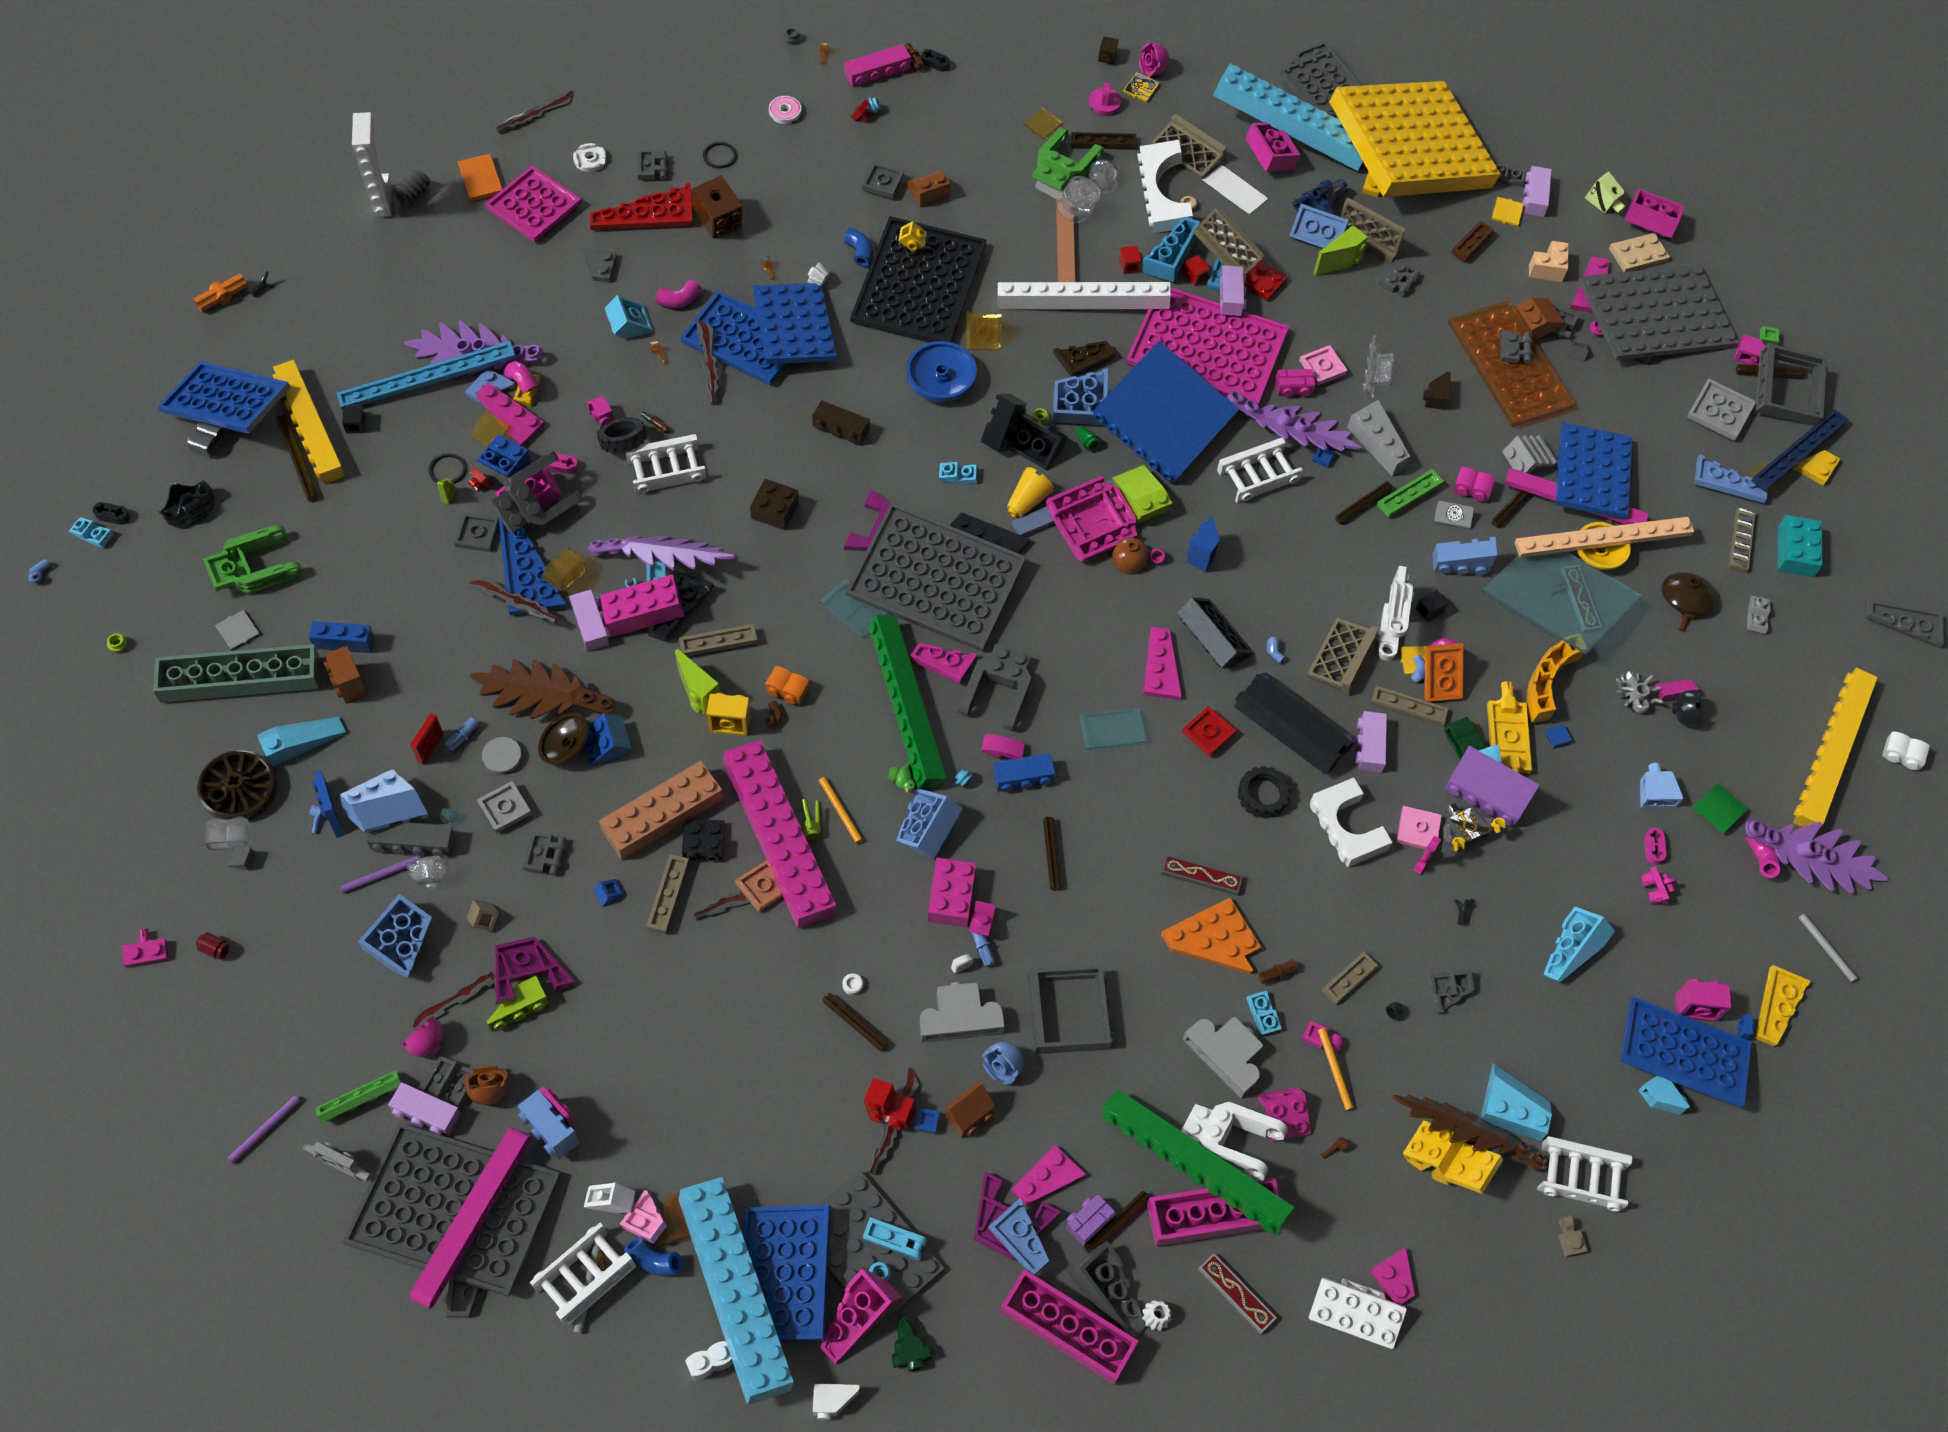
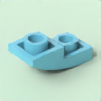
M958 462L940 463V480L961 484L977 483V465L959 466Z
M81 517L69 530L72 535L101 548H104L114 535L110 529L97 526L94 521Z
M1267 990L1246 997L1261 1035L1282 1029L1276 1010L1272 1008Z

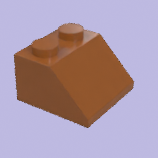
M943 171L932 172L906 182V186L919 207L950 197V182Z
M1531 297L1516 305L1518 318L1527 332L1531 333L1533 341L1565 325V322L1549 298Z
M978 1081L947 1106L946 1120L961 1138L965 1135H972L978 1129L977 1126L980 1123H987L994 1116L995 1105L981 1081Z

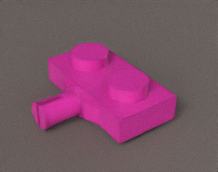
M140 929L139 942L122 946L123 966L127 968L168 960L167 940L165 938L149 940V929Z

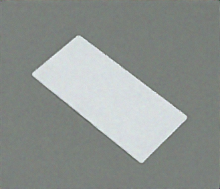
M1219 165L1202 179L1248 214L1268 199L1223 165Z

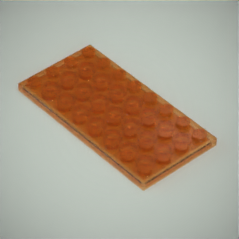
M1509 300L1449 318L1448 324L1512 427L1574 407L1575 403L1532 335L1533 344L1531 350L1533 351V357L1531 358V363L1526 364L1524 359L1520 358L1518 364L1500 362L1501 331L1519 332V338H1524V333L1529 332ZM1519 346V350H1524V347Z

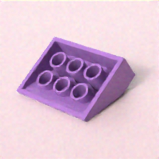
M1468 746L1445 789L1450 794L1462 798L1469 805L1483 810L1485 814L1495 818H1503L1505 825L1514 828L1538 789L1539 784L1475 748Z

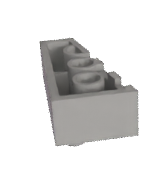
M1379 400L1351 415L1347 428L1387 472L1393 476L1404 470L1410 455Z

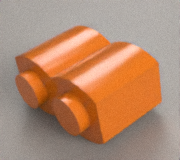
M775 666L765 683V688L772 697H781L789 704L800 705L810 688V680L785 668Z

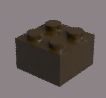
M764 479L750 506L751 519L785 530L799 503L798 490Z

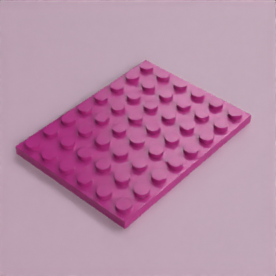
M1170 287V308L1148 309L1126 359V364L1135 366L1160 341L1223 396L1227 397L1232 391H1238L1243 395L1244 399L1253 400L1259 405L1289 326L1242 311L1241 316L1224 315L1220 313V303Z

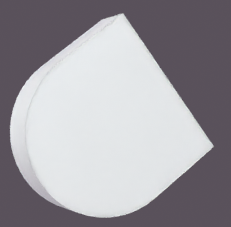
M965 954L953 960L951 969L954 974L969 968L973 964L970 954Z

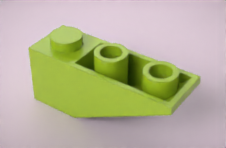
M536 976L515 986L516 1000L501 1004L487 1020L490 1031L503 1029L508 1023L519 1021L526 1014L540 1011L545 1005L549 1004Z

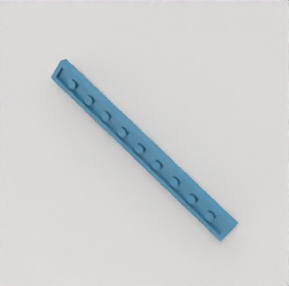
M508 341L337 392V396L343 411L344 405H364L516 359L511 342Z

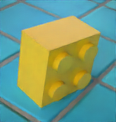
M723 693L710 694L706 713L709 732L747 736L751 717L749 697L743 695L730 696Z

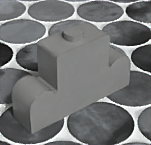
M954 982L947 986H939L937 988L938 1011L933 1008H927L920 1014L921 1043L1004 1033L1001 1006L996 1002H988L981 1007L977 983L962 984V982Z
M1236 1017L1231 1018L1217 1032L1214 1031V1024L1210 1020L1200 1019L1185 1032L1182 1040L1240 1098H1243L1259 1079L1260 1073L1258 1068L1249 1062L1259 1054L1263 1044L1255 1037L1252 1029L1245 1027Z

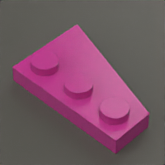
M918 643L910 655V661L959 684L977 659V654L975 653L968 655L960 653L959 650H953L952 652L943 650L938 646Z
M1055 1145L1011 1189V1193L1018 1199L1021 1198L1023 1204L1028 1206L1048 1196L1050 1193L1084 1178L1086 1174Z

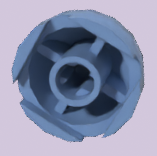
M1005 1041L994 1043L982 1054V1057L984 1056L985 1059L982 1063L986 1072L996 1081L998 1078L1003 1080L1002 1084H1012L1023 1071V1055L1019 1048L1012 1043Z

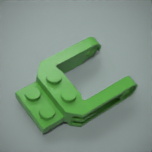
M1059 127L1039 149L1036 162L1038 167L1032 174L1033 178L1060 191L1068 182L1070 184H1079L1099 162L1104 152V147L1095 144L1079 163L1057 153L1069 133L1068 130Z
M273 525L229 539L224 544L221 553L203 558L216 592L235 586L236 590L250 594L301 576L303 570L299 561L283 565L281 563L251 573L244 554L286 540L288 535L284 526Z

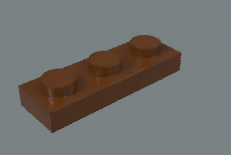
M1480 221L1452 249L1451 254L1465 262L1493 234L1494 229Z

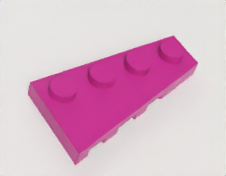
M1151 627L1143 695L1181 700L1182 696L1170 629Z

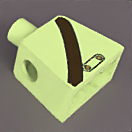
M1609 171L1596 181L1585 196L1589 202L1603 213H1606L1611 208L1620 213L1626 207L1620 201V198L1624 195V190Z

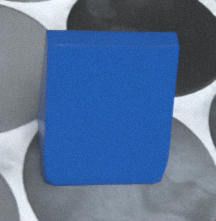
M616 879L599 882L594 889V893L601 906H606L624 897V893Z

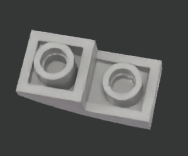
M1751 596L1748 608L1747 630L1766 634L1768 630L1770 600Z

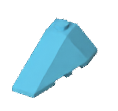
M339 717L275 726L257 736L272 767L347 733Z
M1574 907L1562 924L1563 932L1561 937H1557V947L1549 958L1544 976L1560 983L1602 949L1615 932L1604 917Z

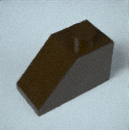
M1447 371L1429 383L1427 390L1424 389L1422 400H1425L1426 408L1446 410L1450 400L1451 372Z

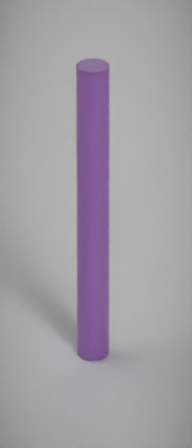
M417 855L340 887L342 892L345 893L421 863V860Z
M294 1095L238 1147L228 1159L234 1164L286 1116L300 1100Z

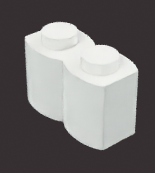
M1892 731L1887 737L1882 756L1890 762L1901 763L1908 769L1920 770L1926 762L1930 745L1918 739H1911L1903 733Z
M726 1341L713 1344L707 1351L695 1352L685 1360L692 1379L696 1381L707 1378L714 1371L725 1370L733 1364Z

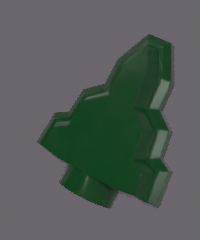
M907 1315L899 1317L897 1325L898 1339L894 1343L895 1353L891 1356L893 1368L907 1367L908 1372L925 1368L924 1361L936 1357L933 1345L927 1344L925 1336L917 1333L915 1323Z

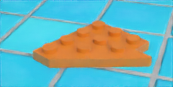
M1231 898L1161 932V936L1172 952L1247 974H1251L1253 969L1245 957L1261 949L1259 942Z

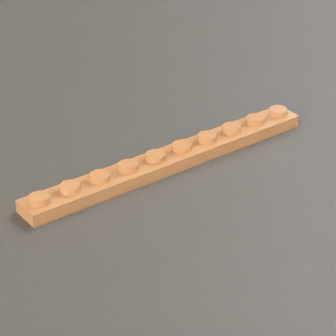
M1689 517L1517 538L1514 543L1519 557L1522 558L1692 536L1694 529Z

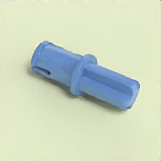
M470 717L460 729L457 728L455 730L456 733L445 743V747L453 752L464 740L467 741L468 736L479 727L478 722Z
M971 932L977 946L975 949L979 952L984 966L990 967L994 965L995 959L990 949L991 943L987 941L985 935Z

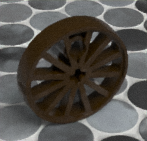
M234 750L217 756L203 769L197 783V794L203 807L216 819L229 823L245 822L259 816L270 806L277 791V780L270 763L260 754L248 750ZM239 760L238 770L233 772L230 762ZM246 761H254L253 764L247 769V771H245ZM225 765L229 775H223L216 770ZM261 766L266 768L265 771L254 775ZM211 776H214L222 782L212 783L208 781ZM270 777L268 784H255ZM206 790H210L208 796H206ZM252 791H267V793L262 798ZM244 795L255 800L258 804L250 809ZM240 797L246 811L237 813ZM231 802L229 813H222ZM213 803L215 807L212 808L209 806V804Z

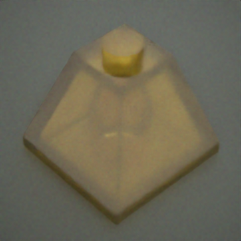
M966 312V349H1001L1000 313Z

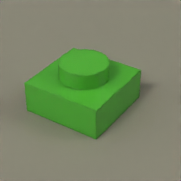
M1762 326L1760 329V340L1766 345L1768 343L1778 345L1779 329Z

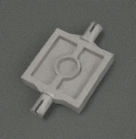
M307 1142L304 1145V1151L313 1154L314 1157H318L322 1162L357 1180L362 1179L365 1182L370 1180L372 1174L362 1170L359 1167L360 1164L355 1161V1157L347 1152L340 1154L336 1151V1147L327 1142L324 1145L316 1142L315 1145Z

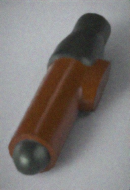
M645 411L641 413V416L650 424L664 433L670 432L669 427L662 423L657 416L648 414Z

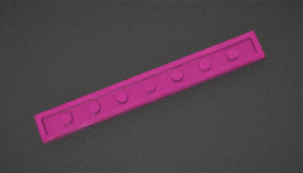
M1513 468L1509 469L1505 485L1555 501V482ZM1629 507L1626 520L1593 513L1623 524L1647 522L1649 513Z

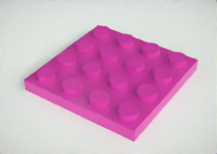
M532 165L485 203V208L535 243L582 204V200Z

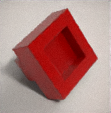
M864 99L850 117L854 121L860 117V120L865 123L872 114V111L867 109L870 103Z
M475 467L470 471L474 478L468 484L475 490L479 491L483 485L489 489L494 484Z

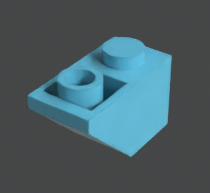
M1656 1076L1638 1089L1651 1108L1681 1115L1690 1107L1686 1097L1676 1089L1674 1082L1660 1076Z

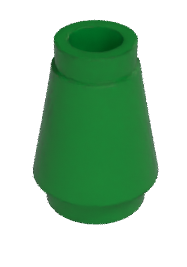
M1084 426L1076 430V434L1086 450L1094 451L1098 448L1100 441L1097 435Z

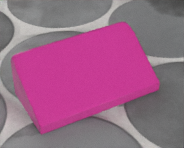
M1691 679L1654 685L1655 687L1661 686V689L1656 692L1659 699L1663 701L1676 700L1682 692L1687 690H1699Z

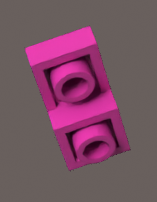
M986 734L981 751L996 758L1003 755L1010 759H1018L1023 757L1025 743L1004 736Z

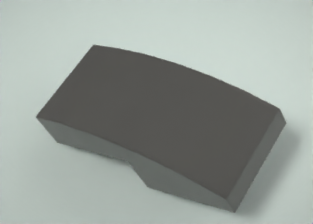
M1495 164L1501 173L1497 179L1498 182L1524 186L1525 169H1509V164Z

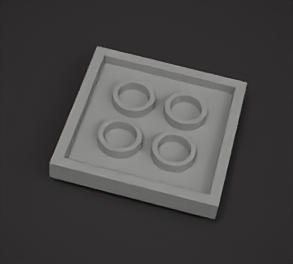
M1708 378L1686 418L1735 441L1756 401Z

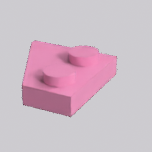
M644 1190L632 1206L631 1212H628L620 1223L623 1229L653 1244L667 1226L651 1195L646 1190Z

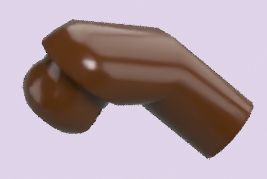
M772 701L768 704L771 715L765 719V723L770 728L776 727L783 717L777 701Z

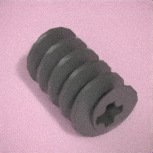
M413 169L393 189L395 198L402 205L409 206V202H413L414 198H417L418 194H421L422 190L426 189V185H430V179L422 171Z

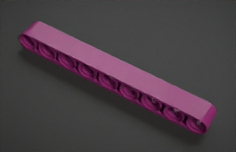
M510 1127L413 1287L410 1300L429 1309L433 1308L527 1150L531 1141V1135L514 1127Z

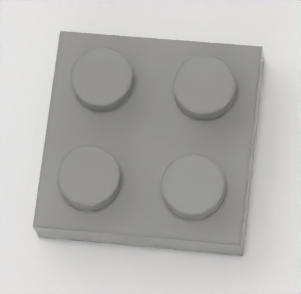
M513 781L477 799L479 806L496 833L532 815L531 810Z

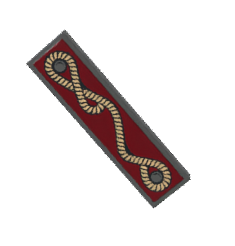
M1168 854L1165 856L1161 874L1237 896L1243 875Z

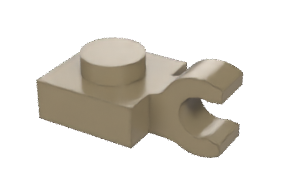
M1572 1216L1560 1219L1559 1223L1563 1234H1560L1558 1238L1564 1256L1568 1257L1587 1252L1581 1230L1574 1231Z

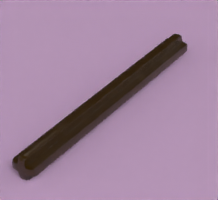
M285 414L278 415V424L307 501L316 500V493Z

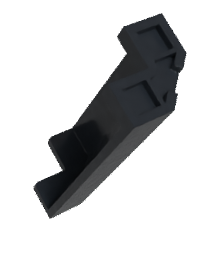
M1267 672L1260 675L1257 674L1245 691H1241L1235 699L1237 702L1234 707L1325 775L1333 770L1340 758L1349 752L1357 738Z

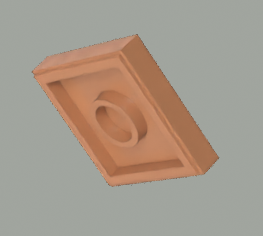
M768 860L735 880V884L758 912L783 897L782 891H780L772 874Z

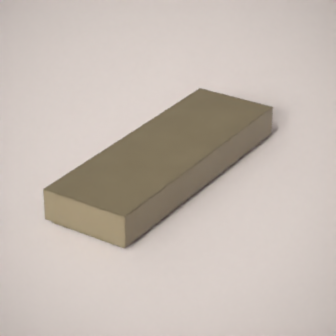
M1364 951L1321 991L1337 1005L1376 970L1379 965Z

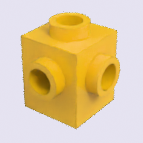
M912 221L901 227L898 241L914 252L925 246L927 232Z

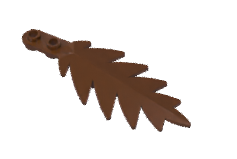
M516 660L512 661L510 675L495 664L492 665L490 673L470 674L473 680L484 684L480 695L494 694L502 691L492 704L493 708L508 704L520 697L509 712L510 716L525 711L537 703L539 704L530 715V719L549 713L560 705L559 714L565 712L573 705L601 714H611L616 707L613 698L581 688L576 676H573L572 683L570 684L568 677L557 664L552 666L551 681L545 669L537 660L532 662L531 676ZM585 697H590L591 699H590V700H585L584 698H585ZM609 703L608 706H603L602 704Z
M1410 1094L1406 1097L1392 1096L1400 1104L1412 1109L1409 1113L1410 1117L1433 1119L1428 1131L1453 1130L1454 1132L1449 1140L1450 1143L1468 1141L1470 1145L1474 1146L1473 1151L1475 1152L1487 1151L1502 1146L1501 1154L1511 1151L1519 1160L1526 1159L1530 1167L1537 1172L1547 1168V1160L1541 1153H1535L1525 1142H1519L1501 1127H1494L1469 1111L1464 1114L1446 1102L1440 1105L1427 1097H1424V1101Z

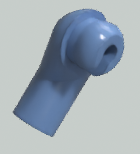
M44 559L30 568L28 580L32 584L40 583L43 571L50 568V564Z
M1270 637L1267 641V654L1280 664L1285 659V656L1278 651L1280 640L1277 637Z
M1421 655L1413 658L1417 668L1411 678L1416 683L1425 679V661Z

